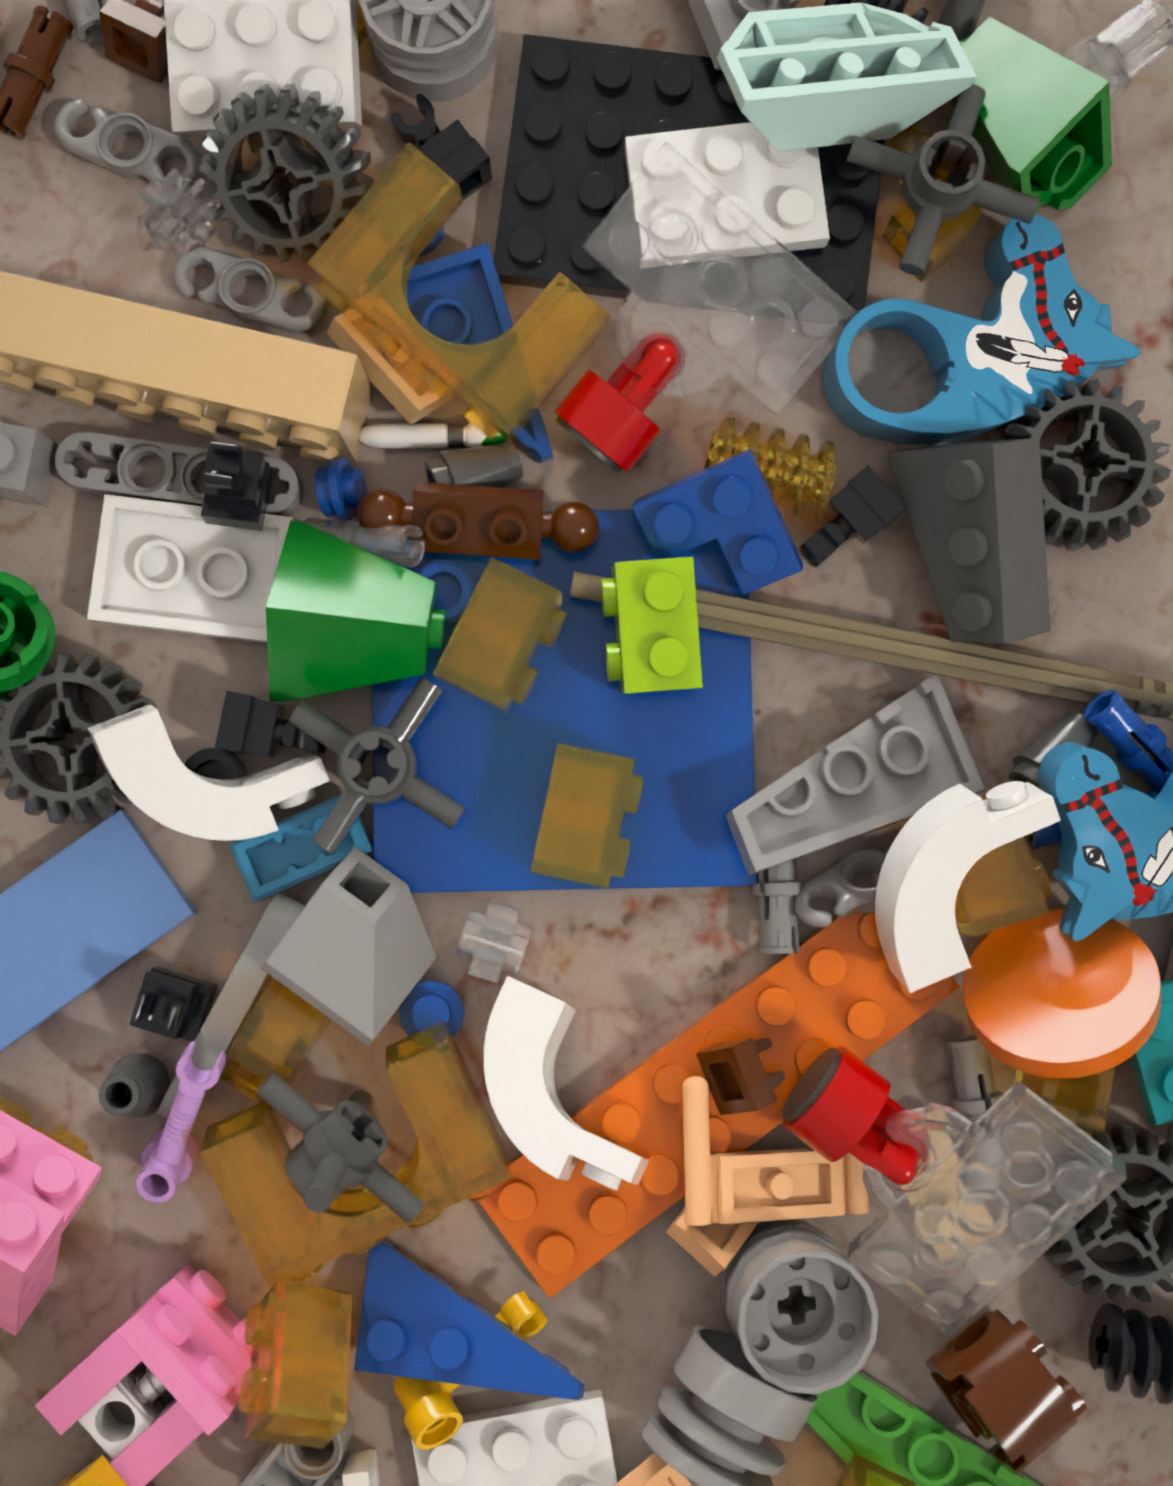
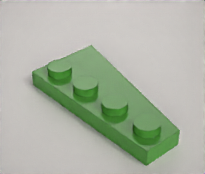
M861 1370L842 1386L816 1394L818 1400L807 1420V1423L867 1486H1043L1022 1472H1019L1017 1475L1010 1473L986 1449Z

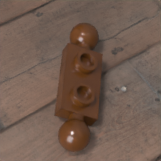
M416 482L413 489V503H405L403 498L392 490L379 488L366 493L357 507L359 526L372 538L387 540L397 536L403 529H413L412 551L540 560L542 538L551 539L559 549L565 552L579 553L590 548L599 534L597 515L586 504L567 502L556 508L553 513L543 512L544 490Z

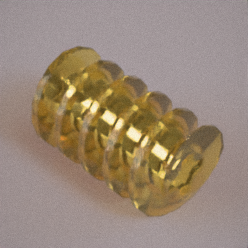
M727 414L718 428L713 430L703 469L748 449H752L777 506L785 495L791 496L792 515L799 517L809 501H813L816 504L817 522H820L827 508L836 473L837 461L834 443L830 440H825L815 454L811 455L810 438L807 434L801 433L791 447L787 449L785 431L779 427L772 431L764 443L761 442L760 424L756 421H751L742 435L736 436L735 418Z

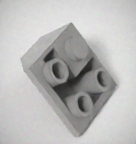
M354 847L320 885L261 969L369 1047L433 964L437 956L408 884L357 847Z

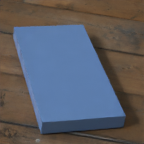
M120 809L114 816L104 820L0 894V1053L198 913L127 810Z

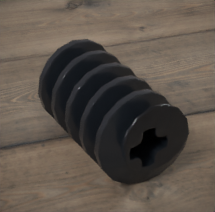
M1109 1302L1103 1304L1095 1316L1088 1341L1091 1367L1094 1370L1098 1368L1104 1370V1382L1108 1391H1119L1124 1383L1125 1376L1128 1375L1130 1392L1135 1398H1144L1151 1387V1383L1154 1382L1157 1401L1164 1405L1171 1404L1173 1401V1321L1162 1315L1148 1318L1147 1314L1138 1309L1126 1310L1123 1313L1122 1309L1116 1304Z

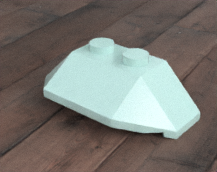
M865 3L748 12L729 40L721 47L717 57L740 111L778 152L853 143L855 135L870 141L891 139L971 87L977 77L952 27L933 22L931 27H928L906 14Z

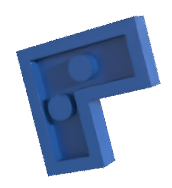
M748 449L638 498L632 504V508L656 559L675 557L717 538L743 595L803 570L801 557L752 449Z

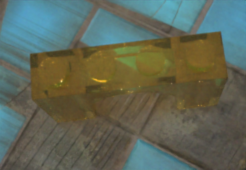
M408 142L308 262L313 273L320 280L314 287V290L341 314L344 315L351 307L366 319L369 324L363 332L390 356L393 357L401 349L419 366L415 369L413 375L435 395L442 399L450 391L468 407L462 414L463 418L483 436L492 440L499 433L511 443L608 328L610 314L559 272L518 322L506 333L491 341L474 345L455 344L442 340L424 329L414 318L409 308L408 281L410 273L421 252L462 205L463 199L460 185Z
M445 1020L386 1046L385 1070L417 1137L411 1156L403 1167L393 1175L424 1202L421 1211L409 1223L404 1222L366 1188L346 1189L324 1212L317 1213L309 1210L304 1203V1196L292 1184L284 1166L285 1156L291 1151V1148L269 1104L265 1101L207 1126L200 1154L269 1288L288 1279L291 1282L305 1280L317 1273L324 1263L348 1252L351 1255L365 1253L377 1246L384 1236L403 1227L418 1228L425 1226L438 1218L443 1209L466 1199L478 1201L494 1194L502 1186L503 1182L511 1179L508 1154Z

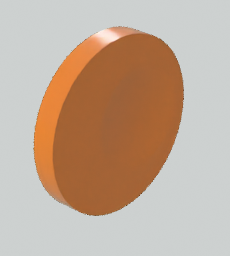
M1065 909L1042 910L1010 920L984 938L969 958L971 968L965 970L962 985L968 1021L974 1035L982 1046L995 1058L1016 1070L1047 1078H1078L1094 1075L1121 1064L1138 1052L1152 1035L1160 1017L1162 1006L1160 974L1155 958L1143 940L1116 920L1110 919L1086 938L1080 941H1073L1069 934H1064L1059 929Z

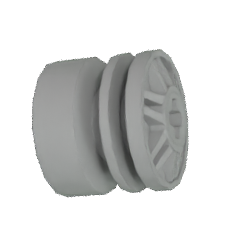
M358 0L367 28L371 51L379 72L396 91L416 99L418 94H422L430 102H446L468 94L487 77L497 55L498 29L494 0Z
M777 1222L755 1229L726 1269L722 1271L720 1300L727 1323L737 1338L745 1358L763 1380L789 1393L816 1395L842 1386L864 1367L876 1343L879 1313L871 1287L828 1235L807 1224ZM797 1285L800 1292L793 1294V1304L784 1306L781 1300L788 1298L789 1287Z
M703 1325L695 1326L692 1328L674 1364L675 1374L690 1391L673 1387L662 1389L657 1398L658 1407L661 1411L649 1414L642 1428L643 1438L653 1452L669 1466L699 1486H773L770 1476L780 1474L785 1467L786 1461L783 1453L768 1437L788 1442L797 1440L818 1400L817 1395L789 1393L763 1380L745 1358L735 1336L716 1328Z

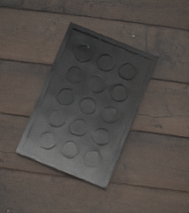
M524 34L494 264L502 284L845 327L859 311L865 308L881 173L846 161L852 143L818 147L830 236L826 247L639 269L624 150L625 137L748 123L750 121L740 111L722 69L715 70L711 57ZM885 139L875 140L873 142L884 145Z

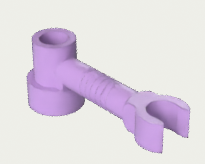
M195 1040L189 1043L183 1051L176 1066V1074L180 1080L177 1088L178 1091L166 1125L151 1136L141 1156L142 1169L136 1180V1188L144 1199L154 1203L169 1200L174 1195L178 1184L184 1182L191 1174L199 1155V1148L196 1140L190 1133L206 1091L217 1083L225 1067L226 1056L224 1051L220 1053L214 1067L209 1070L200 1069L192 1062L191 1056L195 1049Z

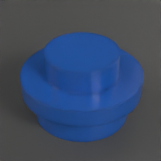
M345 457L332 459L328 466L320 467L316 471L315 490L323 514L328 518L338 516L342 521L355 520L357 518L358 504L367 493L366 482L359 468H352L350 462Z
M437 980L418 983L400 1006V1021L404 1031L414 1041L424 1045H439L447 1042L459 1031L464 1019V1005L458 992L447 983Z

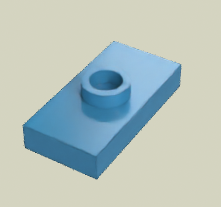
M342 794L277 822L278 831L255 838L237 840L229 844L254 903L265 900L279 892H283L336 868L354 847H357L365 854L374 851L360 816L334 854L312 841Z

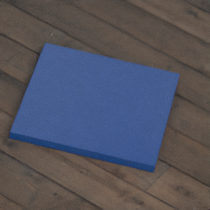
M633 509L593 510L599 521V534L590 548L579 553H568L559 549L551 539L542 538L540 560L412 551L413 529H403L397 536L387 540L370 537L371 553L415 573L426 564L437 560H448L461 565L471 576L476 591L475 604L470 614L455 625L445 626L441 649H429L424 675L372 685V726L388 727L421 677L443 691L409 742L417 757L416 775L466 808L456 826L451 830L403 797L387 804H373L374 860L408 884L411 893L753 886V883H757V873L748 876L725 816L755 795L750 638L699 628L703 688L621 694L619 681L608 682L605 644L616 642L615 617H603L601 602L569 596L574 571L612 578L611 566L614 562L656 559ZM543 511V512L553 513L554 511ZM717 538L672 557H693L696 589L749 599V593L742 594ZM381 745L372 751L373 778L380 776L388 780L393 775L395 769L387 763V755L390 751Z

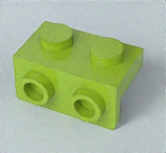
M693 557L614 562L611 566L612 578H601L603 617H615L616 642L605 644L608 682L619 681L621 694L703 688Z

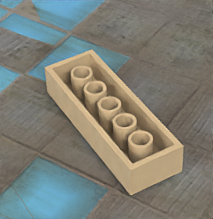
M0 271V387L23 394H31L33 386L55 391L54 397L56 399L82 408H92L94 400L117 405L115 411L118 414L142 422H153L155 414L178 420L177 426L179 428L202 436L213 437L216 429L239 434L238 441L262 450L275 451L277 443L301 448L300 456L322 464L329 465L332 459L338 457H345L348 460L356 461L360 446L359 433L361 428L365 426L373 394V388L358 354Z

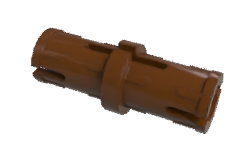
M36 6L34 8L33 17L16 54H8L3 65L6 68L7 75L0 88V132L7 135L10 128L12 129L11 136L23 140L26 136V129L43 92H51L56 80L53 78L52 71L68 36L73 31L71 22L54 10L49 19L47 17L49 10L44 6Z

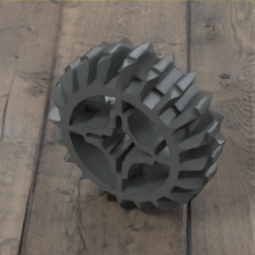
M294 83L286 84L281 89L279 97L276 96L269 84L260 85L254 92V99L246 92H241L231 101L232 110L222 108L213 118L216 130L210 129L203 137L202 146L210 154H206L200 160L198 171L213 178L203 187V197L221 200L222 204L214 212V221H226L231 218L236 224L232 232V240L239 241L246 234L254 238L255 256L264 254L269 245L275 247L280 263L288 261L294 249L304 263L314 259L318 248L326 255H329L338 248L340 244L339 238L350 240L358 228L355 220L364 219L369 210V204L363 196L370 194L374 187V180L372 177L362 173V171L367 169L371 163V153L362 150H352V147L361 137L360 128L354 127L342 131L337 125L344 115L342 106H335L328 115L319 110L322 102L320 91H312L304 103L299 102L298 91ZM260 131L263 145L259 148L261 161H257L251 169L243 170L241 156L244 139L249 134ZM296 135L308 141L317 150L304 147L298 141ZM278 166L286 168L285 175L291 171L296 179H299L296 183H291L288 181L289 174L283 178L275 170ZM332 179L334 188L332 206L326 211L312 216L309 207L313 200L311 189H317L322 181ZM261 200L272 205L276 209V211L269 208Z
M1098 379L1089 380L1083 386L1081 392L1074 381L1071 380L1063 385L1065 396L1061 399L1050 389H1046L1044 391V401L1047 406L1039 409L1027 404L1025 406L1026 415L1017 420L1018 424H1009L1003 430L1001 438L1003 440L1041 438L1046 427L1059 422L1075 421V430L1068 436L1066 445L1055 444L1049 450L1040 449L1042 478L1052 481L1060 491L1061 497L1060 502L1048 491L1042 481L1045 544H1051L1063 533V542L1068 551H1075L1080 548L1084 539L1091 550H1099L1107 545L1108 537L1116 542H1121L1131 536L1130 525L1141 527L1151 519V514L1147 507L1158 505L1165 496L1155 484L1162 483L1168 479L1172 471L1168 467L1156 463L1155 460L1167 454L1171 444L1152 442L1150 435L1160 428L1161 420H1149L1145 424L1140 420L1137 415L1143 411L1145 400H1136L1126 407L1121 403L1124 396L1123 386L1113 387L1105 397H1102ZM1104 432L1114 440L1121 452L1114 450L1108 445ZM1077 455L1081 456V464L1073 463V458ZM1083 467L1090 468L1091 473L1087 476H1084ZM1114 481L1125 482L1122 494L1112 509L1101 512H1089L1090 501L1097 497L1099 485L1109 486Z
M64 652L57 655L54 668L47 662L44 668L34 677V681L31 679L26 684L16 688L18 693L15 697L6 694L0 695V706L6 709L3 719L0 718V755L4 759L0 762V779L14 777L8 784L4 795L9 800H19L27 796L24 811L29 815L39 816L47 809L49 822L55 824H64L70 813L76 824H90L93 817V808L102 818H110L116 813L113 795L124 804H133L120 790L108 771L99 780L91 784L90 778L96 776V762L99 758L91 737H84L82 745L74 744L78 751L50 742L65 740L67 732L74 734L71 727L89 732L87 728L100 724L93 720L89 704L82 702L81 688H92L100 693L109 702L116 717L149 704L156 708L154 700L149 698L133 701L141 691L142 682L135 677L121 681L123 667L115 662L110 661L101 669L99 657L85 653L77 665L73 655ZM51 700L52 710L48 722L42 728L31 731L38 713ZM32 754H51L56 760L59 775L66 776L67 792L55 787L41 775L33 761Z
M1118 1123L1110 1136L1105 1128L1099 1125L1091 1126L1089 1146L1076 1135L1067 1137V1146L1072 1153L1068 1159L1056 1152L1048 1154L1050 1164L1058 1168L1053 1178L1045 1174L1035 1176V1183L1049 1192L1048 1198H1037L1030 1201L1032 1211L1047 1217V1219L1039 1222L1032 1228L1036 1238L1040 1241L1050 1242L1043 1251V1256L1052 1266L1062 1265L1060 1277L1069 1285L1074 1286L1082 1282V1291L1093 1299H1099L1106 1291L1108 1298L1115 1304L1125 1305L1131 1290L1134 1296L1141 1302L1151 1303L1152 1283H1156L1167 1293L1173 1292V1278L1170 1275L1173 1272V1146H1170L1168 1141L1159 1145L1158 1134L1146 1128L1142 1129L1135 1136L1131 1126ZM1122 1163H1137L1147 1166L1153 1175L1143 1182L1134 1179L1129 1183L1120 1185L1118 1181L1107 1174L1105 1169ZM1086 1185L1089 1192L1088 1205L1080 1215L1075 1217L1078 1198ZM1111 1194L1129 1205V1209H1122L1128 1213L1123 1221L1129 1231L1111 1220V1218L1118 1217L1112 1213L1117 1204ZM1164 1211L1161 1228L1154 1238V1221ZM1122 1242L1133 1251L1135 1256L1121 1261H1102L1089 1257L1086 1252L1097 1245L1105 1249L1109 1245Z

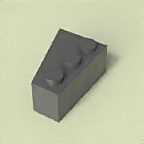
M1040 437L939 444L887 452L951 642L1006 644L1049 632L1050 615Z

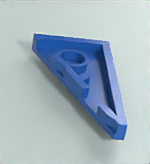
M488 243L372 279L377 294L538 463L554 459Z
M370 1239L354 1370L572 1400L583 1398L585 1384L573 1376L565 1365L548 1353L542 1354L511 1332L512 1328L472 1299L463 1298L451 1289L448 1282L434 1272L425 1271L397 1251V1246L389 1240Z

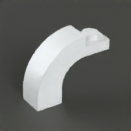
M151 704L87 728L104 767L129 800L158 823L192 837L232 841L255 838L278 831L269 806L278 803L280 809H288L303 804L316 796L315 787L330 781L321 757L309 751L240 778L223 780L199 775L188 769L181 762L171 744L158 709Z
M1012 781L992 788L986 793L987 799L983 800L980 796L959 783L927 802L901 829L887 852L880 871L875 897V920L878 937L889 969L909 993L971 968L955 919V904L960 885L970 868L991 850L1061 821L1053 796L1029 782Z
M507 976L489 1017L483 1050L486 1088L495 1115L506 1135L528 1160L559 1180L569 1181L578 1159L586 1162L581 1174L606 1187L617 1191L622 1180L639 1185L649 1160L582 1128L567 1114L558 1098L554 1082L555 1059L576 1010L564 1001Z

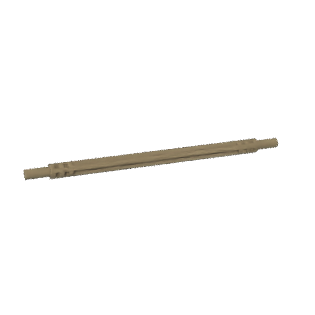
M574 571L569 596L602 603L601 578L607 577ZM696 589L698 628L1083 704H1090L1099 694L1113 689L1122 696L1124 702L1136 714L1173 721V682L976 643L951 642L950 638Z

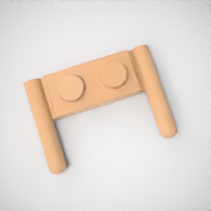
M691 1076L684 1080L682 1096L685 1215L687 1225L704 1226L712 1223L733 1224L869 1213L868 1168L866 1164L859 1161L849 1152L835 1162H829L812 1148L712 1153L710 1155L708 1082L699 1076Z

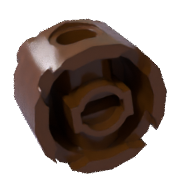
M996 1309L993 1312L983 1313L960 1334L926 1361V1365L933 1370L931 1373L933 1380L968 1429L976 1438L980 1435L987 1440L993 1437L997 1444L988 1452L1006 1470L1017 1475L1051 1444L1077 1423V1418L1087 1410V1406L1079 1393L1064 1377L1059 1375L1054 1378L1040 1359L1047 1354V1351L1036 1334L1021 1320L1012 1324L1002 1312Z

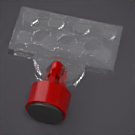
M666 141L581 246L583 250L629 289L626 298L617 312L614 333L622 362L606 381L588 369L554 411L559 415L555 421L619 474L623 469L628 473L662 431L643 413L658 394L689 397L711 390L725 377L729 376L772 414L778 415L833 349L847 323L858 312L675 147Z
M844 1046L827 1049L814 1060L793 1087L782 1109L783 1126L829 1162L838 1161L849 1152L864 1163L862 1180L870 1202L881 1214L849 1244L847 1259L948 1338L1127 1179L1126 1163L1019 1081L975 1123L949 1106L925 1100L924 1107L905 1110L888 1096L890 1082Z

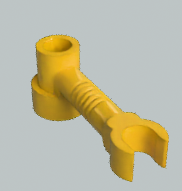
M524 1291L515 1294L507 1300L500 1312L495 1315L512 1328L511 1332L523 1340L537 1334L548 1321L536 1301L531 1302ZM401 1376L395 1379L392 1388L406 1413L404 1425L418 1449L429 1450L442 1445L453 1437L461 1427L463 1417L455 1405L451 1393L460 1384Z

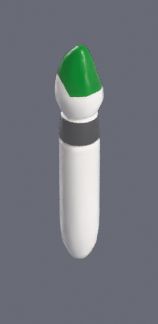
M487 421L472 422L467 426L450 423L448 425L446 423H414L412 425L409 423H381L361 428L359 433V442L366 446L383 449H446L447 447L451 449L464 448L465 446L471 448L503 444L510 439V434L504 427Z

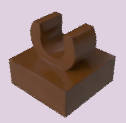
M108 0L99 11L105 57L161 84L168 75L165 19L161 18L165 13L164 0H137L134 5L124 0Z
M746 1038L718 1043L696 1053L720 1115L758 1111L776 1101L772 1088L779 1086L784 1081V1073L782 1070L766 1073L759 1057L761 1051L767 1050L772 1046L769 1038L754 1040Z

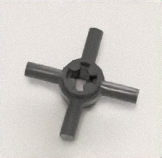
M972 84L971 87L958 95L946 131L933 135L925 144L915 150L913 155L856 135L854 137L846 160L847 162L903 181L902 187L907 206L916 216L899 268L908 274L917 276L924 274L941 223L958 218L969 210L972 205L1027 224L1032 222L1037 211L1040 198L983 179L985 157L982 147L972 137V133L986 92L977 85ZM937 168L950 172L946 183L939 179L934 181L933 178L937 173Z
M421 677L388 727L368 726L354 733L305 701H302L296 707L289 722L338 754V774L343 787L346 789L313 837V842L334 854L368 803L387 804L401 797L452 830L456 826L466 808L416 775L417 757L409 742L443 692L440 688ZM381 745L390 751L387 755V763L395 769L393 775L388 780L376 776L370 781L365 777L359 776L362 771L361 763H364L366 756L371 751L376 750Z
M274 1072L261 1084L256 1094L303 1134V1139L285 1156L284 1166L292 1184L304 1196V1203L309 1210L317 1213L324 1212L348 1187H356L361 1184L404 1222L409 1223L418 1215L424 1202L378 1163V1158L388 1147V1139L379 1121L371 1114L374 1101L369 1093L361 1090L355 1091L348 1100L341 1101L332 1110L319 1112Z

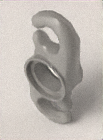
M79 99L68 102L59 110L55 118V136L66 151L111 170L122 178L137 179L145 177L155 185L163 184L165 176L161 169V163L173 154L184 157L186 168L180 176L173 177L168 181L169 190L177 193L189 189L197 182L201 173L198 171L201 156L190 141L150 124L135 114L121 112L111 115L101 107L93 108L91 116L95 128L90 134L82 138L72 135L70 124L75 117L88 112V106L85 101ZM126 132H136L144 137V147L137 157L131 160H120L112 155L113 143L119 135Z
M201 247L184 253L176 263L173 273L174 286L181 297L191 298L194 295L195 290L189 280L190 271L195 266L205 264L212 268L214 281L209 287L198 292L199 300L204 304H218L228 309L232 315L241 321L258 323L290 333H299L314 328L323 317L326 308L325 296L318 284L308 283L305 286L304 291L310 301L309 310L302 316L294 317L287 313L285 300L290 294L300 290V281L295 277H281L271 272L263 262L257 259L241 258L214 249ZM249 275L262 278L266 282V293L261 301L250 306H244L234 301L233 288L238 280Z
M892 844L886 845L881 851L864 848L850 852L837 865L805 882L802 885L800 894L794 900L795 913L804 923L812 927H828L832 923V915L826 911H816L811 908L812 902L825 898L837 902L834 909L837 917H847L854 910L863 913L875 912L877 886L859 888L850 882L853 878L863 873H876L880 875L883 862Z

